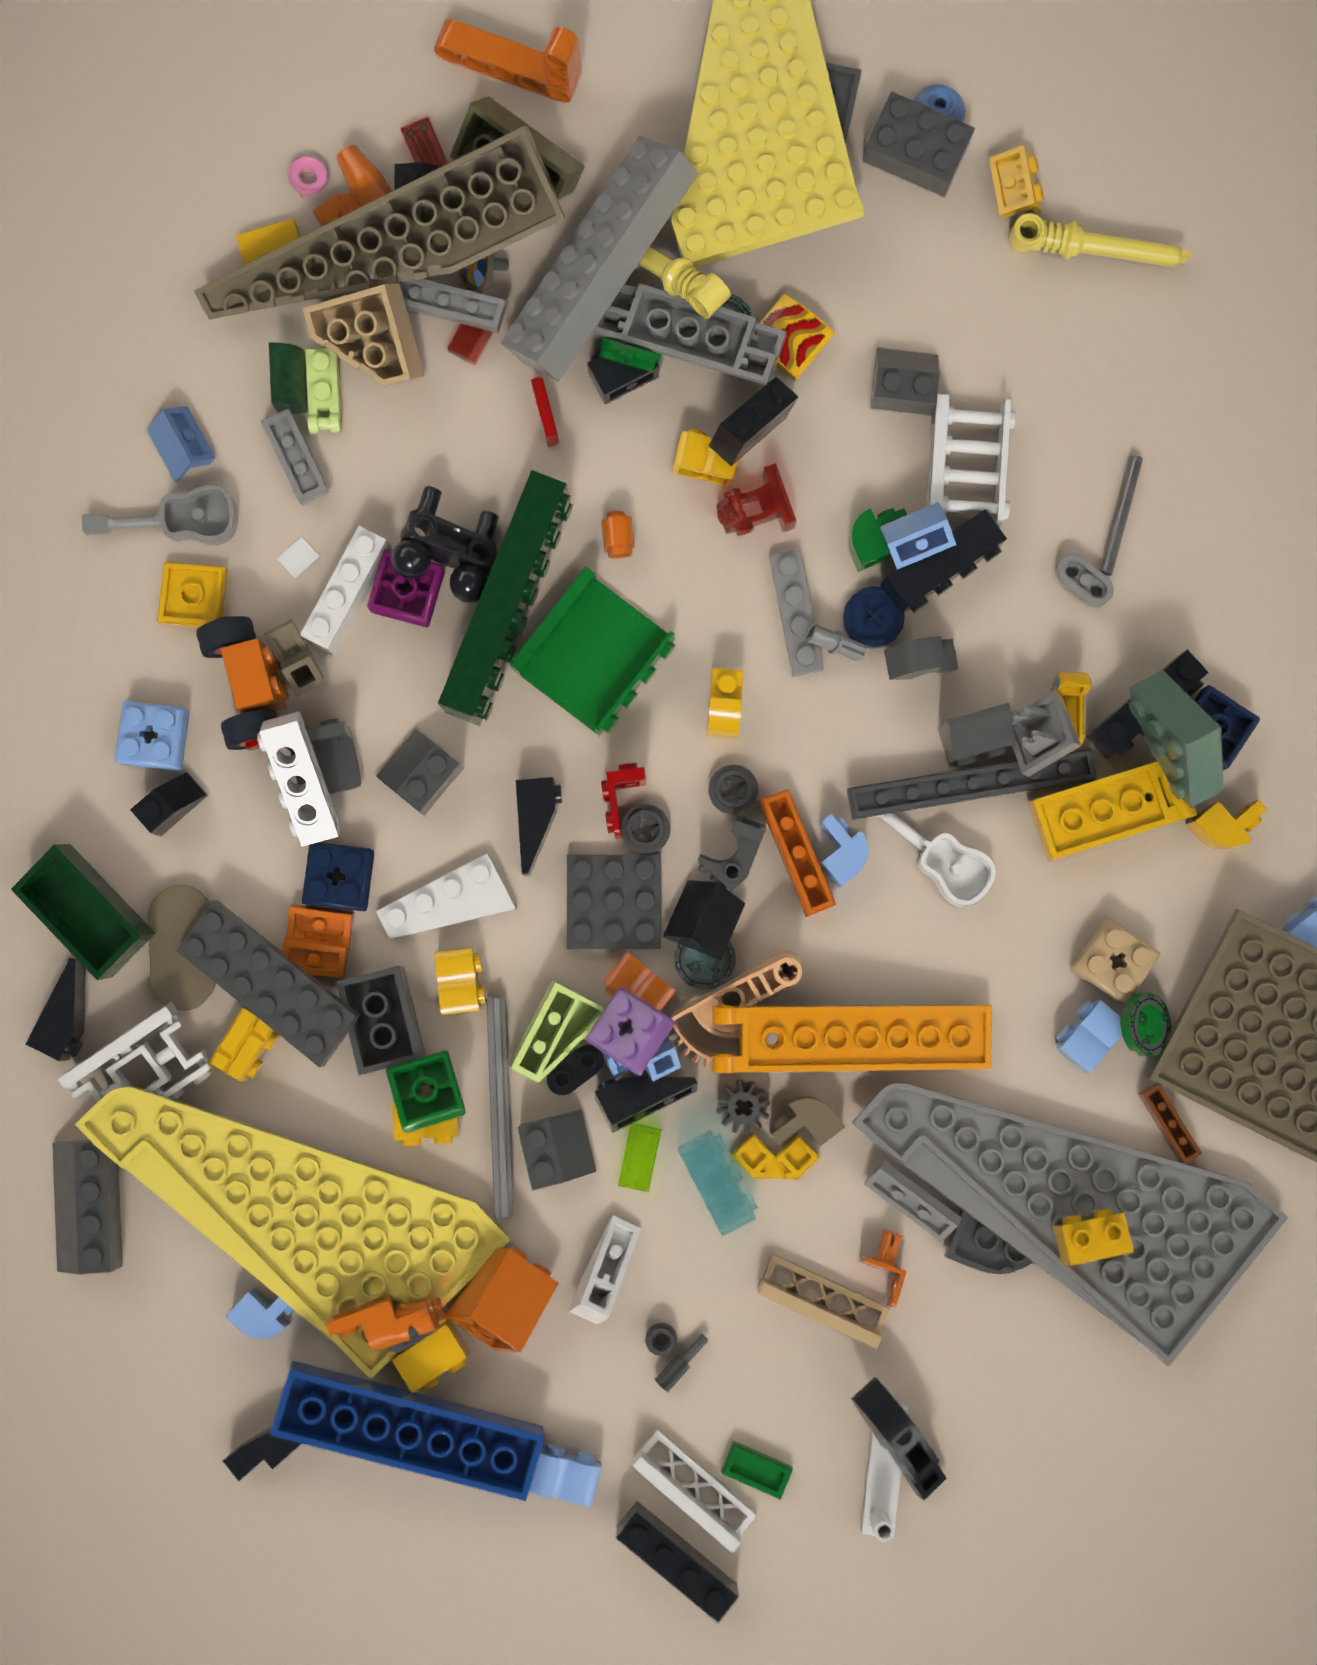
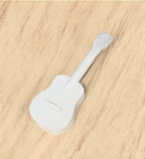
M895 813L874 816L877 819L880 817L922 851L917 861L919 870L934 880L940 894L950 904L957 907H967L979 901L992 886L996 869L993 861L985 853L961 845L955 837L948 833H942L930 842Z

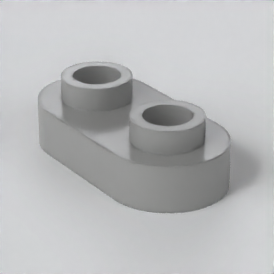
M1076 554L1068 555L1057 565L1056 576L1058 581L1088 606L1100 607L1111 599L1114 591L1111 580L1082 556ZM1067 568H1073L1076 576L1070 577L1067 574ZM1093 587L1097 588L1100 592L1099 597L1093 596L1090 589Z

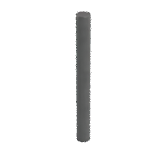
M1131 456L1100 570L1106 576H1112L1143 461V458L1140 456Z

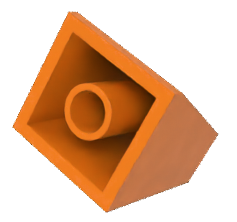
M513 1246L509 1248H496L444 1317L494 1351L521 1352L559 1283L550 1277L551 1272L547 1268L539 1264L533 1265L525 1259L527 1255L520 1249Z

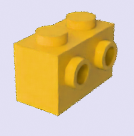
M1111 1207L1092 1211L1094 1217L1083 1220L1081 1214L1061 1218L1063 1224L1055 1225L1053 1229L1062 1265L1072 1266L1133 1253L1134 1249L1125 1214L1113 1213Z

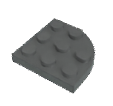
M961 1209L959 1216L962 1219L951 1235L944 1257L991 1274L1013 1273L1033 1263Z

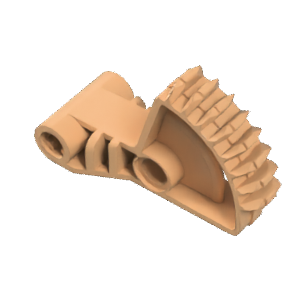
M781 950L736 978L673 1012L671 1015V1019L675 1022L673 1028L678 1034V1037L673 1041V1045L677 1047L684 1042L686 1045L682 1050V1055L686 1056L691 1050L694 1051L692 1062L697 1063L702 1056L705 1058L703 1067L707 1069L712 1061V1054L717 1053L701 1047L689 1038L677 1019L692 1011L699 1024L709 1033L720 1038L739 1039L740 1024L712 1023V1006L728 1005L722 998L728 991H735L741 997L739 1003L733 1006H753L781 989L795 985L800 981L803 971L799 956L792 950ZM787 962L789 966L792 965V971L787 972L786 969H782L783 963Z

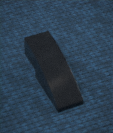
M270 1427L245 1441L222 1462L235 1478L240 1481L263 1460L273 1470L297 1449L301 1443L270 1436L272 1429Z

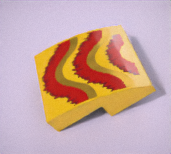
M785 293L759 323L786 331V339L777 362V369L796 381L835 335L834 331L821 319Z

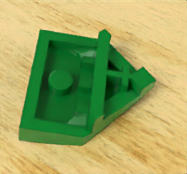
M602 337L600 357L649 372H653L655 362H657L660 371L663 362L662 354Z

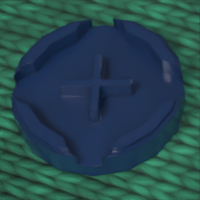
M873 586L862 588L849 599L845 605L842 620L844 630L850 639L864 644L866 648L877 649L886 647L895 641L903 629L905 613L901 615L883 588Z

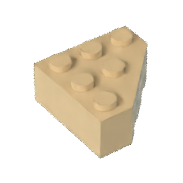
M400 283L383 284L303 307L311 339L338 354L339 358L354 368L361 369L373 377V380L380 385L387 386L425 376Z

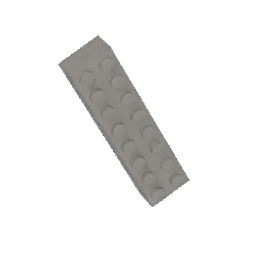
M639 135L502 340L501 344L522 363L558 382L560 381L699 174L680 150Z

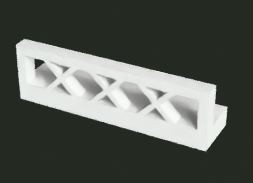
M658 1428L633 1457V1468L730 1552L733 1553L741 1544L740 1535L757 1516L755 1511ZM660 1440L669 1448L670 1460L656 1461L648 1452ZM673 1453L680 1459L673 1460ZM670 1466L671 1473L668 1472L664 1467ZM674 1466H690L694 1470L695 1481L680 1482L675 1478ZM698 1474L705 1480L698 1481ZM713 1486L718 1491L719 1503L705 1504L699 1498V1487ZM688 1488H695L696 1495ZM722 1495L730 1502H723ZM737 1507L745 1514V1517L735 1529L724 1520V1508ZM713 1509H720V1516Z

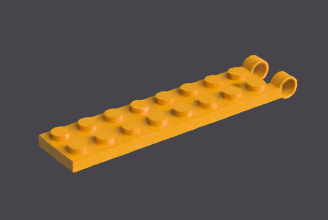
M992 1005L712 1006V1023L740 1024V1054H712V1072L991 1069ZM776 1033L778 1036L777 1042L775 1044H768V1034Z

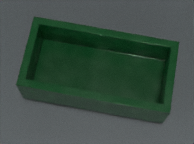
M54 844L11 888L14 894L96 980L113 977L156 934L71 844Z

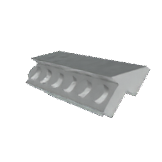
M639 283L638 288L624 284L592 332V334L766 386L777 370V362L786 339V331L759 324L756 317L722 307L709 319H705L692 308L689 302L679 295L672 296L664 290Z

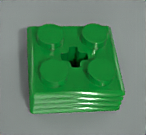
M447 1050L386 1069L400 1124L405 1133L466 1114ZM423 1085H428L429 1089L435 1088L430 1093L431 1097L424 1098L423 1095L418 1096V1093L422 1092Z

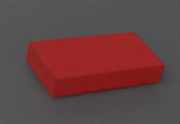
M541 377L531 379V384L548 447L557 445L559 438L544 380Z

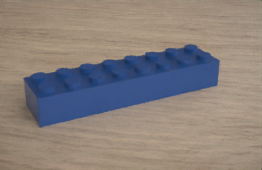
M292 1360L270 1432V1436L523 1501L527 1500L545 1437L541 1425L415 1392L411 1393L408 1390Z

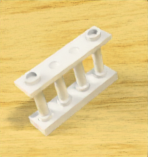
M937 394L931 422L926 507L939 502L945 515L947 512L979 514L986 509L989 515H993V520L1000 527L1004 519H1008L1010 512V501L1005 500L1010 429L1014 428L1016 417L1015 411L1011 410V399L1004 400L998 413L954 409V406H949L950 395ZM952 422L998 425V441L984 442L952 439V436H947L948 425H952ZM951 452L997 455L996 472L950 469V466H945L946 455H950ZM961 482L995 485L994 503L948 499V496H943L944 484Z

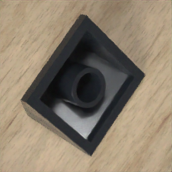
M687 880L663 937L721 961L743 912L745 903L718 882Z

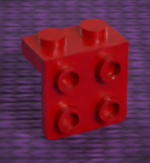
M637 763L618 765L619 770L606 772L607 780L601 781L604 802H610L611 807L610 812H605L608 833H614L616 839H622L616 790L646 786L644 767L638 768Z

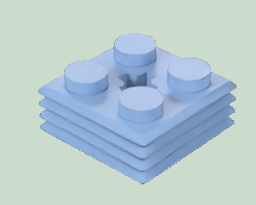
M124 701L122 704L115 762L129 766L180 771L182 769L189 711L182 707ZM153 729L154 732L158 733V736L151 739L150 743V740L147 739V734L151 733Z

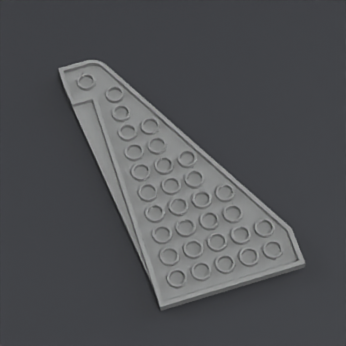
M905 1083L891 1084L882 1088L852 1121V1124L875 1145L1138 1340L1167 1366L1172 1364L1288 1219L1283 1212L1249 1182ZM1111 1207L1113 1213L1125 1214L1134 1249L1133 1253L1072 1266L1062 1265L1053 1226L1063 1224L1061 1218L1081 1214L1083 1220L1094 1217L1092 1211Z

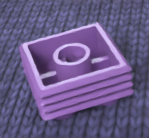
M619 987L590 1030L586 1041L640 1076L675 1022L625 988ZM629 1027L634 1029L631 1034L626 1033Z

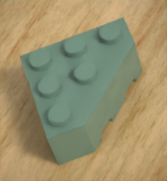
M1163 670L1130 687V711L1138 720L1149 742L1150 750L1158 760L1169 782L1173 795L1178 800L1182 799L1192 808L1224 791L1221 727Z

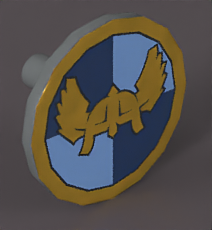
M491 254L458 270L463 288L482 294L487 290L491 282L493 271H507L509 261L506 258H494V255Z

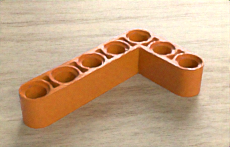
M446 19L434 46V52L443 60L563 103L571 101L582 73L579 39L575 33L564 27L553 28L543 52L465 23Z

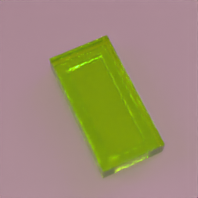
M637 1123L630 1125L618 1186L649 1193L662 1132L661 1128Z

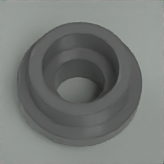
M656 1323L646 1333V1346L654 1355H668L677 1345L676 1331L667 1323ZM657 1334H665L668 1338L664 1344L657 1343L655 1340Z

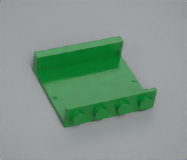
M585 566L509 665L519 676L600 736L603 731L608 733L619 720L616 715L623 706L628 708L638 695L635 690L641 682L647 684L657 671L654 666L661 657L665 660L674 650L676 645L672 642L675 640V633L670 631L668 634L596 579V574Z

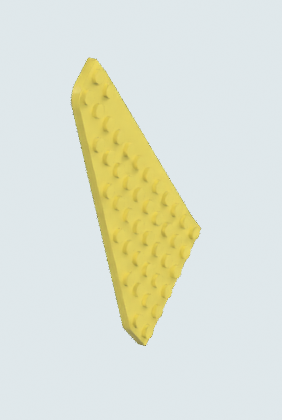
M713 0L684 156L699 174L673 211L671 220L672 230L681 257L691 260L695 268L864 217L865 210L854 182L810 0Z
M120 1087L108 1092L75 1123L98 1149L121 1168H125L335 1343L370 1380L396 1353L389 1348L370 1349L362 1325H359V1330L351 1335L340 1337L339 1333L330 1336L326 1325L329 1317L392 1295L396 1309L399 1308V1304L427 1299L434 1317L477 1274L496 1248H503L511 1240V1237L476 1201L137 1087Z

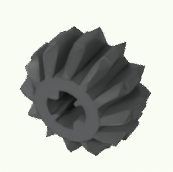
M736 1080L738 1091L734 1092L731 1086L727 1084L724 1088L730 1094V1097L727 1098L723 1095H718L717 1097L718 1101L726 1103L727 1106L717 1108L716 1112L717 1114L729 1113V1115L723 1118L721 1123L723 1126H726L734 1120L732 1125L733 1133H737L740 1124H743L745 1134H750L749 1123L753 1122L757 1129L762 1128L761 1123L756 1119L757 1116L768 1119L769 1114L760 1110V1107L769 1106L770 1101L766 1099L757 1100L764 1095L765 1090L760 1088L752 1094L755 1086L753 1081H749L746 1090H743L742 1081ZM739 1099L743 1102L751 1101L752 1105L748 1106L751 1111L748 1114L744 1112L737 1114L734 1108H738L735 1103Z

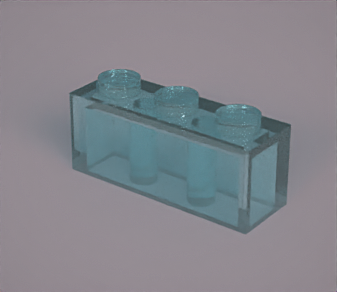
M709 1130L677 1147L722 1237L756 1219L753 1211L758 1206L750 1191L743 1193L738 1183L743 1180V1177L735 1162L730 1165L728 1164L723 1153L729 1150L720 1134L714 1136L712 1131Z

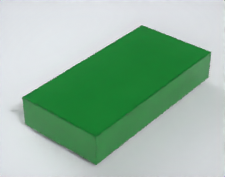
M733 1441L721 1469V1474L781 1500L793 1467Z

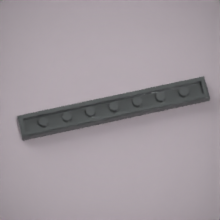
M1086 749L1070 752L1030 777L1022 774L1018 761L851 787L847 789L851 817L852 820L1094 781L1097 779L1092 750Z

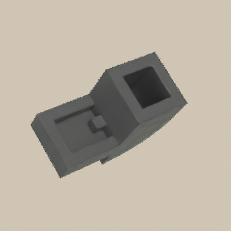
M941 636L927 637L901 643L884 650L889 680L913 679L927 673L952 672L959 669L953 639H942Z

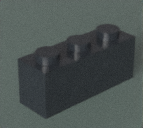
M777 377L773 378L767 386L765 385L720 423L709 447L730 466L734 465L787 418L799 396Z

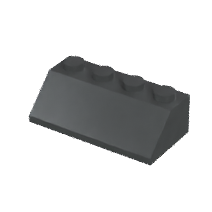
M90 1140L52 1143L57 1272L71 1274L108 1273L122 1267L119 1165L98 1149Z

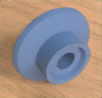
M945 85L928 86L922 89L913 100L961 122L964 120V102L961 96L951 87ZM935 105H941L943 108L939 109Z

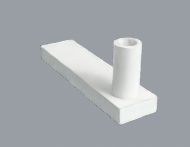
M898 1403L906 1412V1414H908V1405L905 1403ZM872 1431L860 1531L863 1535L876 1536L879 1541L887 1542L892 1538L894 1539L901 1470L889 1451L880 1445Z

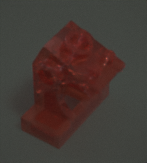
M776 463L764 467L762 477L765 485L746 493H741L740 488H733L723 494V499L716 507L718 520L723 524L726 534L736 532L737 536H742L752 532L754 526L778 519L782 532L795 528L797 520ZM758 500L763 513L746 516L741 505Z

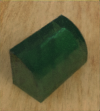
M269 342L272 405L278 413L288 408L292 414L308 413L305 350L288 343Z

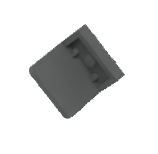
M337 718L320 722V727L311 729L305 725L329 794L359 788L362 781L350 726L344 721L339 722ZM287 746L284 747L287 750L291 751V756L296 754L292 748ZM296 775L298 785L306 782L304 778Z

